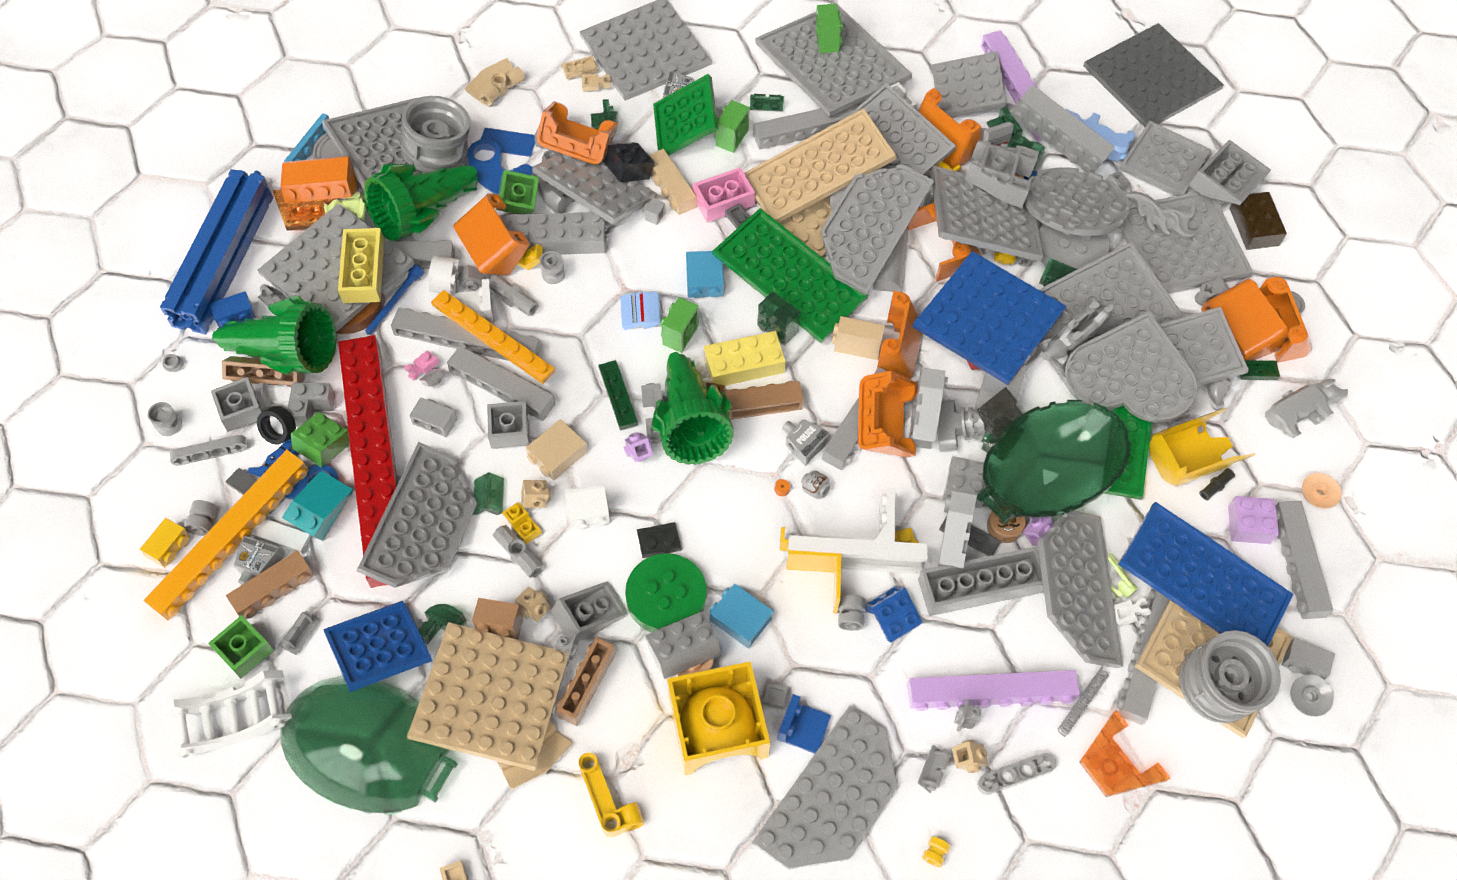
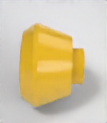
M994 252V260L1002 265H1011L1017 259L1016 256Z

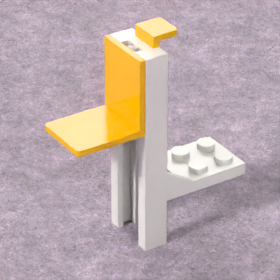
M887 487L886 493L882 494L879 505V514H881V520L879 521L880 533L875 540L789 535V539H785V527H781L779 551H787L786 570L834 573L833 613L837 614L840 602L841 570L918 575L923 570L922 562L927 561V544L895 542V487Z

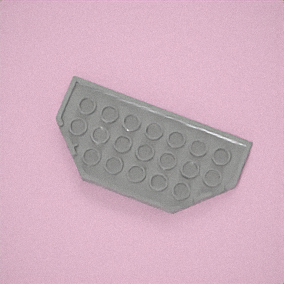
M903 164L897 165L896 168L887 170L884 168L872 171L869 174L862 175L861 173L855 175L820 233L834 278L867 296L932 187L934 180Z
M418 441L356 572L396 588L449 570L477 505L475 498L472 497L468 489L469 486L464 475L460 473L457 467L458 463L455 457Z
M1069 509L1037 541L1047 617L1085 663L1118 669L1123 666L1101 516Z
M849 705L752 841V844L787 870L824 865L831 862L849 861L898 788L885 728Z

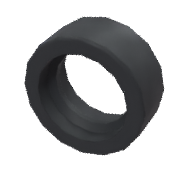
M273 406L260 413L257 418V428L260 435L271 444L279 445L289 440L291 433L296 430V423L292 414L281 406ZM270 416L275 417L280 422L283 435L273 429Z

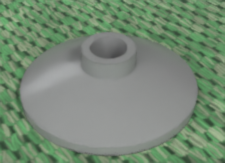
M1312 674L1303 675L1297 678L1291 686L1290 697L1292 703L1301 713L1317 717L1331 709L1334 701L1333 691L1328 682L1323 678ZM1307 693L1312 695V700L1307 699Z

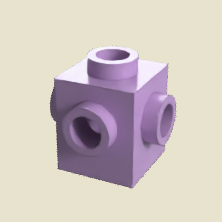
M642 432L632 433L628 436L629 438L624 439L626 444L623 447L625 454L635 462L644 461L648 457L653 456L651 450L653 447L652 442Z
M1047 515L1033 516L1023 531L1031 545L1038 546L1037 541L1054 524V520Z

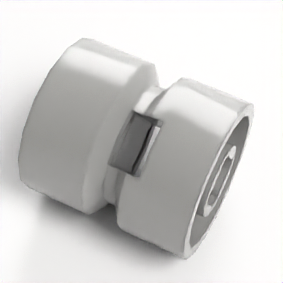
M548 251L542 254L539 261L543 280L551 285L563 281L565 270L561 254L555 251Z
M158 402L148 409L147 417L160 435L172 436L181 428V420L169 403Z
M204 500L192 501L189 510L190 515L187 516L184 525L185 530L194 535L205 536L213 526L211 521L215 520L218 507Z
M852 594L841 596L837 626L846 631L862 630L864 628L865 616L862 613L865 611V599Z

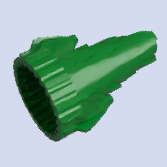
M414 164L382 165L380 172L373 174L364 184V198L369 215L376 228H380L382 235L390 241H397L413 233L420 234L439 216V210L446 208L447 204L456 201L458 197L478 190L476 187L478 178L475 167L439 168L424 174L422 171L413 174L415 171Z
M299 295L269 304V311L276 316L264 315L262 318H244V321H228L223 324V327L217 328L212 333V340L220 348H223L224 351H235L238 355L258 357L261 359L260 362L283 374H289L292 371L296 373L323 372L331 364L337 344L336 326L331 313L322 304L304 301Z
M678 352L670 353L667 360V376L665 380L667 401L657 400L652 419V429L659 432L663 450H665V454L670 459L687 465H697L712 461L724 454L733 441L734 430L728 413L732 408V404L716 385H710L709 389L707 386H704L694 360Z

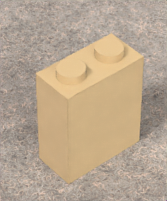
M841 316L839 323H835L832 344H835L834 352L878 360L885 325Z
M561 419L526 447V457L533 465L536 464L540 472L545 477L549 476L553 481L588 452L587 443Z

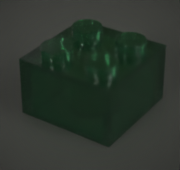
M772 291L758 304L757 325L763 332L776 331L779 342L785 346L799 332L801 312Z

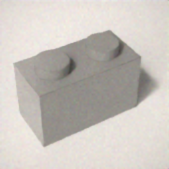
M422 397L419 398L409 415L413 425L445 438L457 421L453 408L448 405L442 406L432 399H424Z
M1294 637L1284 655L1282 666L1294 673L1317 675L1325 680L1331 673L1335 653Z

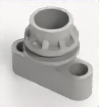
M954 400L941 402L938 422L940 452L958 450L957 436H964V439L968 440V436H971V439H975L981 434H986L983 409L977 410L973 407H968V411H966L965 407H961V412L956 413Z

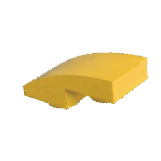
M519 502L502 512L510 526L525 544H528L542 534L541 529L530 518L528 512L522 508Z

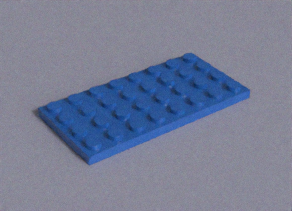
M1156 501L1151 505L1118 563L1119 566L1221 634L1226 631L1235 630L1246 632L1257 637L1267 647L1294 595Z

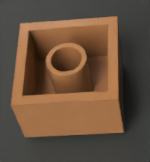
M478 597L472 622L474 628L478 631L518 640L523 617L519 604Z

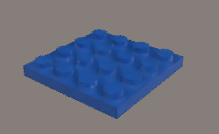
M404 601L323 629L349 692L432 661L431 655Z

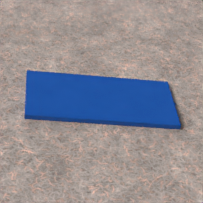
M485 127L480 138L497 142L502 153L531 157L535 146L533 134Z

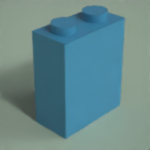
M712 251L686 252L688 298H716L724 296L722 262L712 255Z
M734 583L731 588L727 587L719 603L715 602L709 610L710 621L749 649L773 619L774 611Z

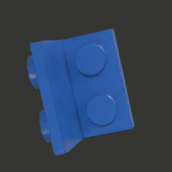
M895 585L865 603V611L875 615L886 640L890 643L922 624V620L905 587Z
M793 694L778 731L777 740L815 754L821 745L831 715L800 704L801 696Z

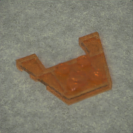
M273 190L286 231L306 230L326 214L324 204L329 205L335 200L325 199L285 203L282 190Z
M1117 710L1112 713L1079 761L1080 765L1106 798L1135 789L1150 787L1154 784L1165 783L1171 779L1159 763H1156L1141 774L1122 751L1113 737L1129 725Z

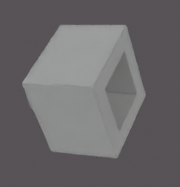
M654 197L649 203L647 202L643 209L645 221L658 225L666 213L665 202Z
M467 265L459 273V286L476 291L482 285L484 274L478 268Z

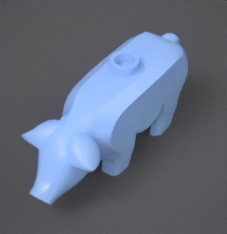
M1066 109L1115 146L1106 159L1110 161L1125 159L1129 144L1135 138L1134 132L1128 130L1127 133H1115L1109 127L1098 124L1101 117L1097 113H1092L1089 118L1082 119L1079 114Z

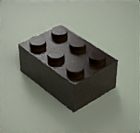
M1270 192L1253 193L1241 205L1231 204L1229 209L1246 250L1281 245L1287 232Z

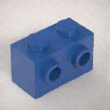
M246 291L209 303L218 327H223V324L228 321H244V318H256Z

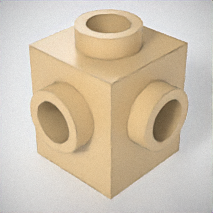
M523 480L520 493L522 508H546L547 500L551 499V489L547 487V480Z
M529 586L514 600L516 604H519L522 616L527 620L531 618L535 622H538L551 609L547 602L548 597L542 591L537 592Z
M967 740L960 745L952 747L956 769L967 770L968 773H977L981 771L980 768L988 766L987 751L984 744L975 743L974 740Z

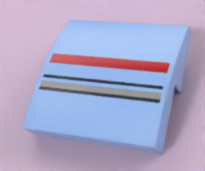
M639 292L620 296L622 327L624 330L643 326L644 329L660 325L661 311L658 292Z

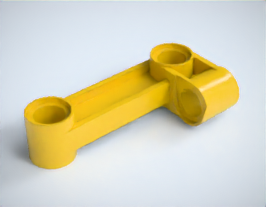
M589 752L582 754L578 761L580 772L603 833L607 837L612 838L643 826L645 822L637 802L629 803L616 810L597 757ZM587 761L594 762V766L590 769L583 767ZM609 821L617 822V826L614 829L610 830L605 827Z

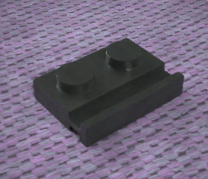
M676 522L637 529L642 558L681 551Z

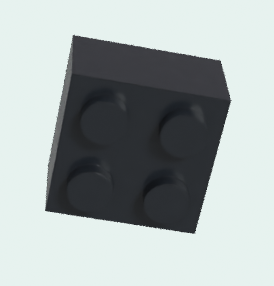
M636 142L608 145L604 160L605 165L619 182L650 180L655 163L640 144Z

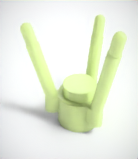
M1109 553V562L1123 579L1117 584L1119 589L1111 586L1112 592L1119 598L1123 595L1127 599L1138 587L1130 580L1124 569L1118 565L1119 562L1114 555Z

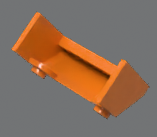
M935 203L920 207L908 225L907 230L937 221ZM952 241L954 245L952 248L954 258L939 263L936 281L950 278L972 251L982 256L978 247Z

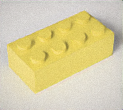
M380 228L343 229L338 292L343 303L381 301L385 241Z
M776 331L704 346V361L711 383L727 386L785 373L786 361Z

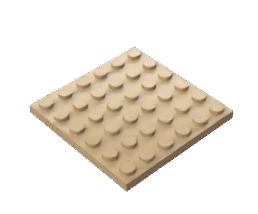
M1168 600L1134 667L1185 700L1179 684L1181 663L1192 650L1205 644L1220 633L1171 600ZM1277 627L1268 646L1275 656L1278 666H1280L1293 636ZM1258 711L1233 723L1221 725L1243 739L1247 737Z
M448 622L409 729L408 739L535 771L567 665L568 653Z

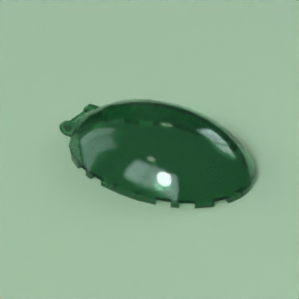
M1068 399L1065 403L1056 404L1053 401L1048 406L1042 408L1037 406L1023 413L1002 430L1000 436L994 439L991 448L987 451L983 465L985 488L977 494L976 499L986 504L1000 518V522L1003 525L1008 524L1016 517L1029 519L1051 518L1087 505L1103 495L1120 478L1127 466L1131 452V442H1129L1128 438L1129 432L1122 420L1114 412L1097 403L1090 405L1081 403L1082 400Z
M343 676L318 681L305 688L290 703L285 714H291L292 718L285 722L284 726L280 729L281 746L285 759L294 774L309 789L334 804L368 814L384 813L386 815L402 813L404 810L418 806L421 797L436 803L438 800L437 796L452 770L458 766L456 761L446 756L450 751L449 749L408 739L407 735L419 701L403 690L382 681L349 692ZM441 763L445 764L430 792L426 789Z

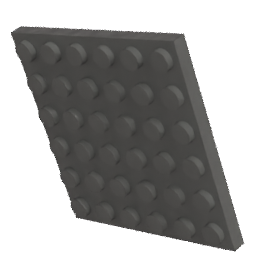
M1159 23L1090 58L1083 65L1144 127H1146L1149 121L1156 124L1164 122L1222 90L1224 86L1218 78Z

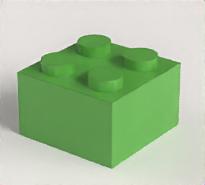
M836 3L816 5V36L819 53L839 52V46L842 45V34H840V31H843V21H840L841 11L837 10Z
M733 100L730 101L728 106L724 107L722 115L717 117L719 130L714 135L717 147L732 153L736 151L749 130L750 107Z
M504 170L500 179L498 194L506 208H496V210L513 214H532L535 208L539 177Z
M678 297L675 303L671 304L667 317L664 316L660 323V327H662V345L680 353L684 351L699 326V305Z
M317 412L291 433L292 448L321 468L349 446L348 430L320 412Z
M242 615L208 642L211 648L240 679L274 651L269 643Z

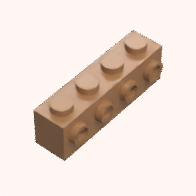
M229 356L222 361V380L235 382L248 377L252 384H281L291 387L292 383H302L305 380V373L292 371L289 374H283L262 364L260 358Z
M596 637L594 642L588 646L583 662L581 661L576 669L575 677L569 681L564 697L557 703L556 711L558 718L578 726L616 655L615 645Z

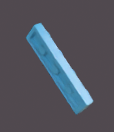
M322 113L284 162L306 160L312 154L317 140L327 133L323 127V120L330 119L329 115Z

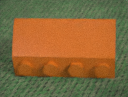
M350 156L282 163L280 187L285 203L352 197L359 190Z

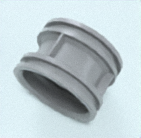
M422 96L412 100L405 106L402 113L403 133L400 145L403 159L408 164H414L415 169L425 173L439 168L447 169L462 166L467 157V138L470 132V117L464 107L454 100L441 96Z
M1235 630L1226 631L1215 636L1186 655L1179 671V684L1186 702L1197 714L1211 722L1226 724L1233 723L1268 706L1279 692L1281 676L1278 662L1266 644L1249 633Z

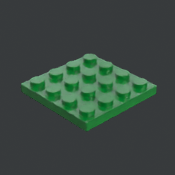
M709 74L653 103L658 151L664 149L668 156L719 130L713 82Z

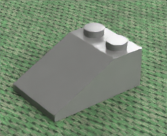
M1024 364L1009 385L985 372L975 409H983L985 413L1010 420L1013 419L1027 365Z
M608 581L559 598L550 611L565 637L573 639L574 634H576V642L591 637L628 615Z

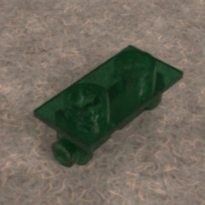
M750 94V110L783 111L784 96H781V94H769V97H765L766 94Z

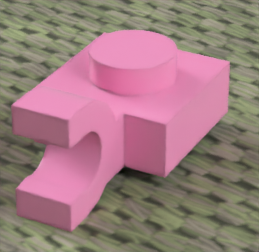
M427 350L413 361L414 364H408L404 369L410 373L408 377L414 381L420 373L424 372L427 374L440 364V361Z

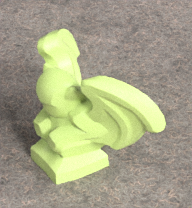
M356 192L352 197H346L342 202L339 199H335L329 205L324 204L325 213L339 203L364 222L367 205L361 192Z

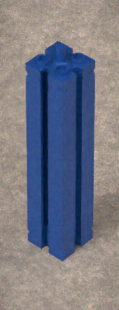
M230 169L228 177L218 192L165 295V300L160 305L163 314L168 316L167 320L171 327L182 330L189 328L192 332L207 334L209 325L214 320L209 303L225 297L269 208V203L273 200L272 193L267 187V181L259 171L255 170L254 173H250L248 176L243 170Z

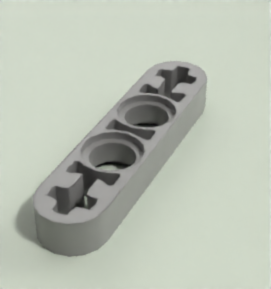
M235 435L174 449L169 453L170 462L172 465L181 466L242 452L248 448L247 439L243 435Z
M1042 753L988 772L980 777L977 782V788L983 795H992L1053 772L1057 765L1056 759L1049 753ZM1043 759H1045L1046 762L1050 761L1051 764L1049 765V768H1047V766L1039 767L1037 772V765H1040L1044 761ZM1023 765L1029 766L1032 769V775L1025 776L1021 772V767ZM1002 773H1010L1013 781L1011 783L1004 782L1001 777ZM997 778V782L992 784L990 789L987 786L983 787L985 780L992 782Z

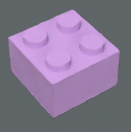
M1235 496L1228 505L1231 541L1271 544L1279 535L1275 499Z

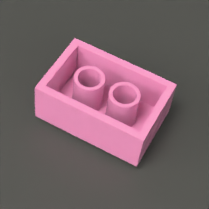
M741 167L693 184V192L697 196V206L707 223L726 216L725 211L739 203L744 209L755 206V192Z

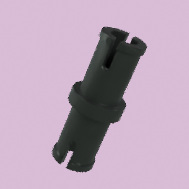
M1226 468L1217 477H1213L1204 489L1199 491L1200 496L1206 501L1210 500L1218 491H1222L1230 480L1235 478V473L1230 468Z

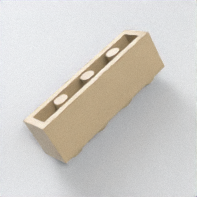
M661 149L650 154L649 156L655 162L651 173L653 182L656 186H659L662 196L668 199L671 209L675 210L679 216L697 208V196L665 150Z

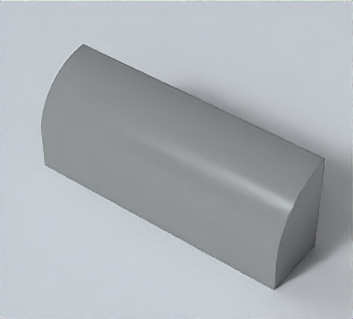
M907 229L874 282L873 290L902 292L908 243Z

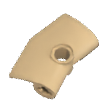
M505 58L480 71L465 87V91L479 102L490 106L499 96L505 95L508 92V88L524 81L525 77L519 67L513 68L508 58Z
M549 722L535 771L498 761L497 763L510 789H514L546 773L571 746L572 742L559 734L555 726Z

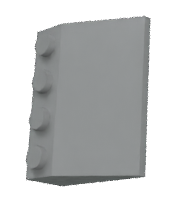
M1229 139L1198 171L1189 186L1202 196L1241 205L1268 175L1271 169Z

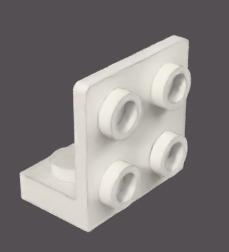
M482 279V287H479L477 291L455 293V298L487 321H494L492 290L489 279Z

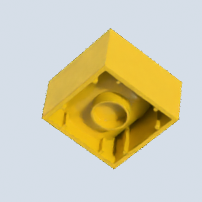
M751 661L667 678L668 697L685 776L693 774L696 769L709 762L726 757L755 755L760 759L768 758L770 739Z

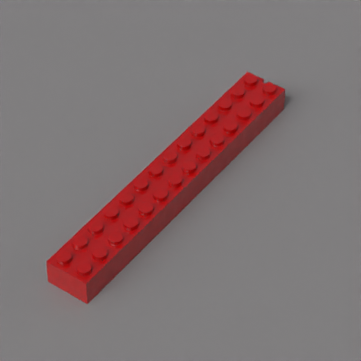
M376 335L338 341L363 555L398 485L381 351ZM365 575L370 588L387 585Z

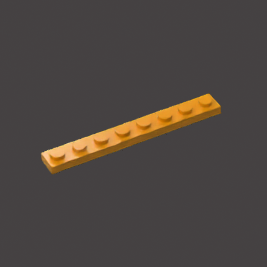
M445 290L431 301L434 308L541 384H544L555 373L553 366Z

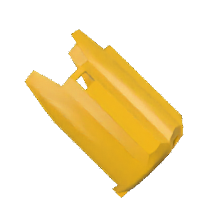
M1227 407L1153 434L1149 444L1150 457L1164 481L1177 487L1255 456L1256 453L1233 456L1225 460L1222 459L1221 455L1232 448L1233 445L1229 437L1211 438L1206 429V422L1208 419L1226 411ZM1203 426V431L1198 433V427Z

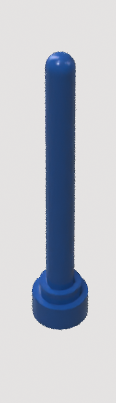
M414 265L408 270L407 279L366 328L365 333L367 335H371L410 285L422 278L425 273L419 266Z

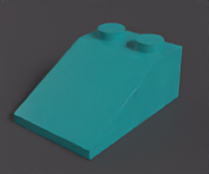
M320 471L292 500L281 518L323 541L354 489Z

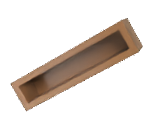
M787 381L781 384H768L760 387L751 386L746 389L725 391V396L732 404V408L728 412L731 420L803 410L804 400L799 381Z
M297 550L225 596L239 617L242 615L245 619H250L261 609L271 606L280 597L290 594L299 585L309 582L315 575Z

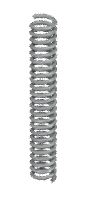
M1103 667L1099 668L1096 675L1089 682V685L1082 692V695L1075 702V705H1073L1072 710L1068 712V715L1064 718L1065 720L1057 728L1059 734L1063 737L1069 735L1074 724L1078 722L1081 714L1085 712V709L1089 706L1088 704L1092 702V699L1096 696L1095 694L1099 692L1102 684L1108 679L1109 673L1101 670Z

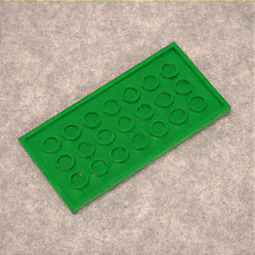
M761 208L712 251V255L820 343H823L834 332L835 323H839L841 316L848 318L869 296L835 279L830 263Z

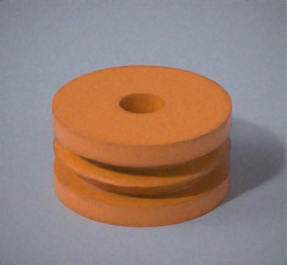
M785 479L778 480L775 483V493L782 497L788 495L790 483Z

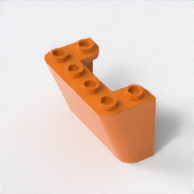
M488 193L464 214L453 227L481 273L509 276L530 244L522 232L507 230L494 209H505L506 205L499 194Z
M1250 278L1206 301L1201 308V311L1204 312L1221 307L1244 360H1257L1277 352L1288 336L1289 328L1287 324L1283 322L1278 312L1269 303L1267 297L1263 295L1256 282Z

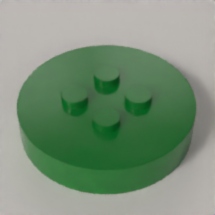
M668 553L650 556L636 565L627 579L625 597L628 611L633 620L649 632H654L694 614L703 612L707 598L704 576L693 562L683 556Z

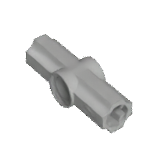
M498 274L490 278L491 290L501 296L505 304L509 307L515 306L527 316H533L539 307L538 302L526 295L518 284H511Z
M506 524L499 526L492 534L493 538L529 578L539 575L544 567L529 551L524 541L520 540ZM517 549L522 550L520 553H513Z

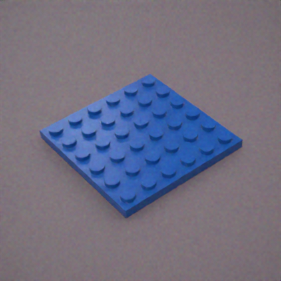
M972 251L914 321L912 327L1006 385H1009L1065 311L1066 305Z

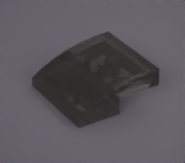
M1007 387L1003 388L977 409L981 420L996 443L1027 419L1016 406L1018 401Z

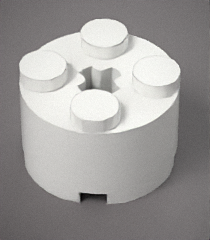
M440 256L432 257L429 270L431 275L430 280H428L429 292L441 293L445 290L449 294L455 295L457 292V284L455 283L456 280H459L460 269H458L459 259Z

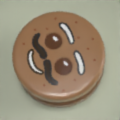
M1010 504L996 506L991 511L987 520L989 534L1001 540V543H1012L1019 539L1026 525L1025 516L1022 511Z

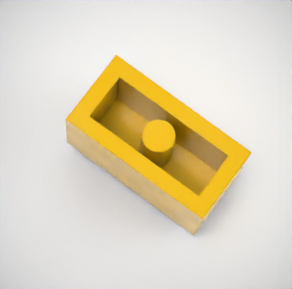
M165 517L139 550L146 558L166 568L175 559L179 550L188 543L191 536L185 528Z

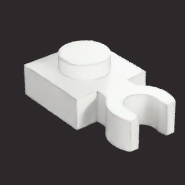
M1141 598L1136 604L1132 600H1128L1114 605L1117 625L1121 627L1139 621L1138 615L1140 614L1144 616L1151 614L1152 612L1149 608L1142 609L1143 605L1148 604L1149 601L1146 598Z

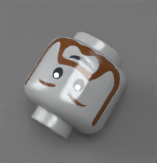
M813 470L802 477V490L815 499L827 496L831 489L830 479L817 470Z

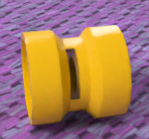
M932 836L928 842L929 848L924 851L922 859L935 867L942 868L945 861L944 855L948 854L951 846L944 840Z

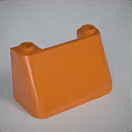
M932 88L925 94L918 112L956 145V150L943 160L945 164L954 169L956 166H962L972 159L976 144L981 138L982 126L971 119L964 120L960 124L937 106L942 100V95L938 90Z
M553 101L542 111L537 133L539 145L591 164H599L607 152L608 145L611 144L619 123L605 120L601 123L599 130L568 120L567 107L562 103Z
M1281 277L1267 278L1259 289L1289 328L1287 341H1284L1280 351L1274 354L1277 363L1304 358L1311 352L1312 345L1288 283Z
M893 291L887 323L891 322L894 325V332L900 333L899 339L888 338L883 341L877 368L880 367L886 371H893L908 379H912L922 333L912 327L919 314L909 296L903 292Z
M893 371L871 374L861 379L859 384L858 445L861 449L902 457L916 456L914 440L903 438L904 403L910 402L915 398L917 382Z

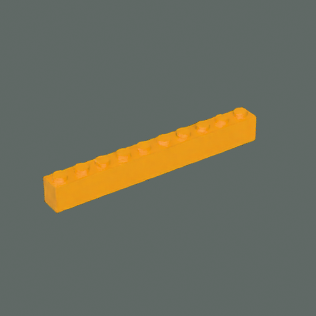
M286 450L143 601L167 621L179 612V608L193 597L194 592L208 581L209 576L222 566L224 560L237 550L243 537H249L252 530L265 520L269 512L277 508L284 496L290 494L293 487L305 478L309 471L306 464Z

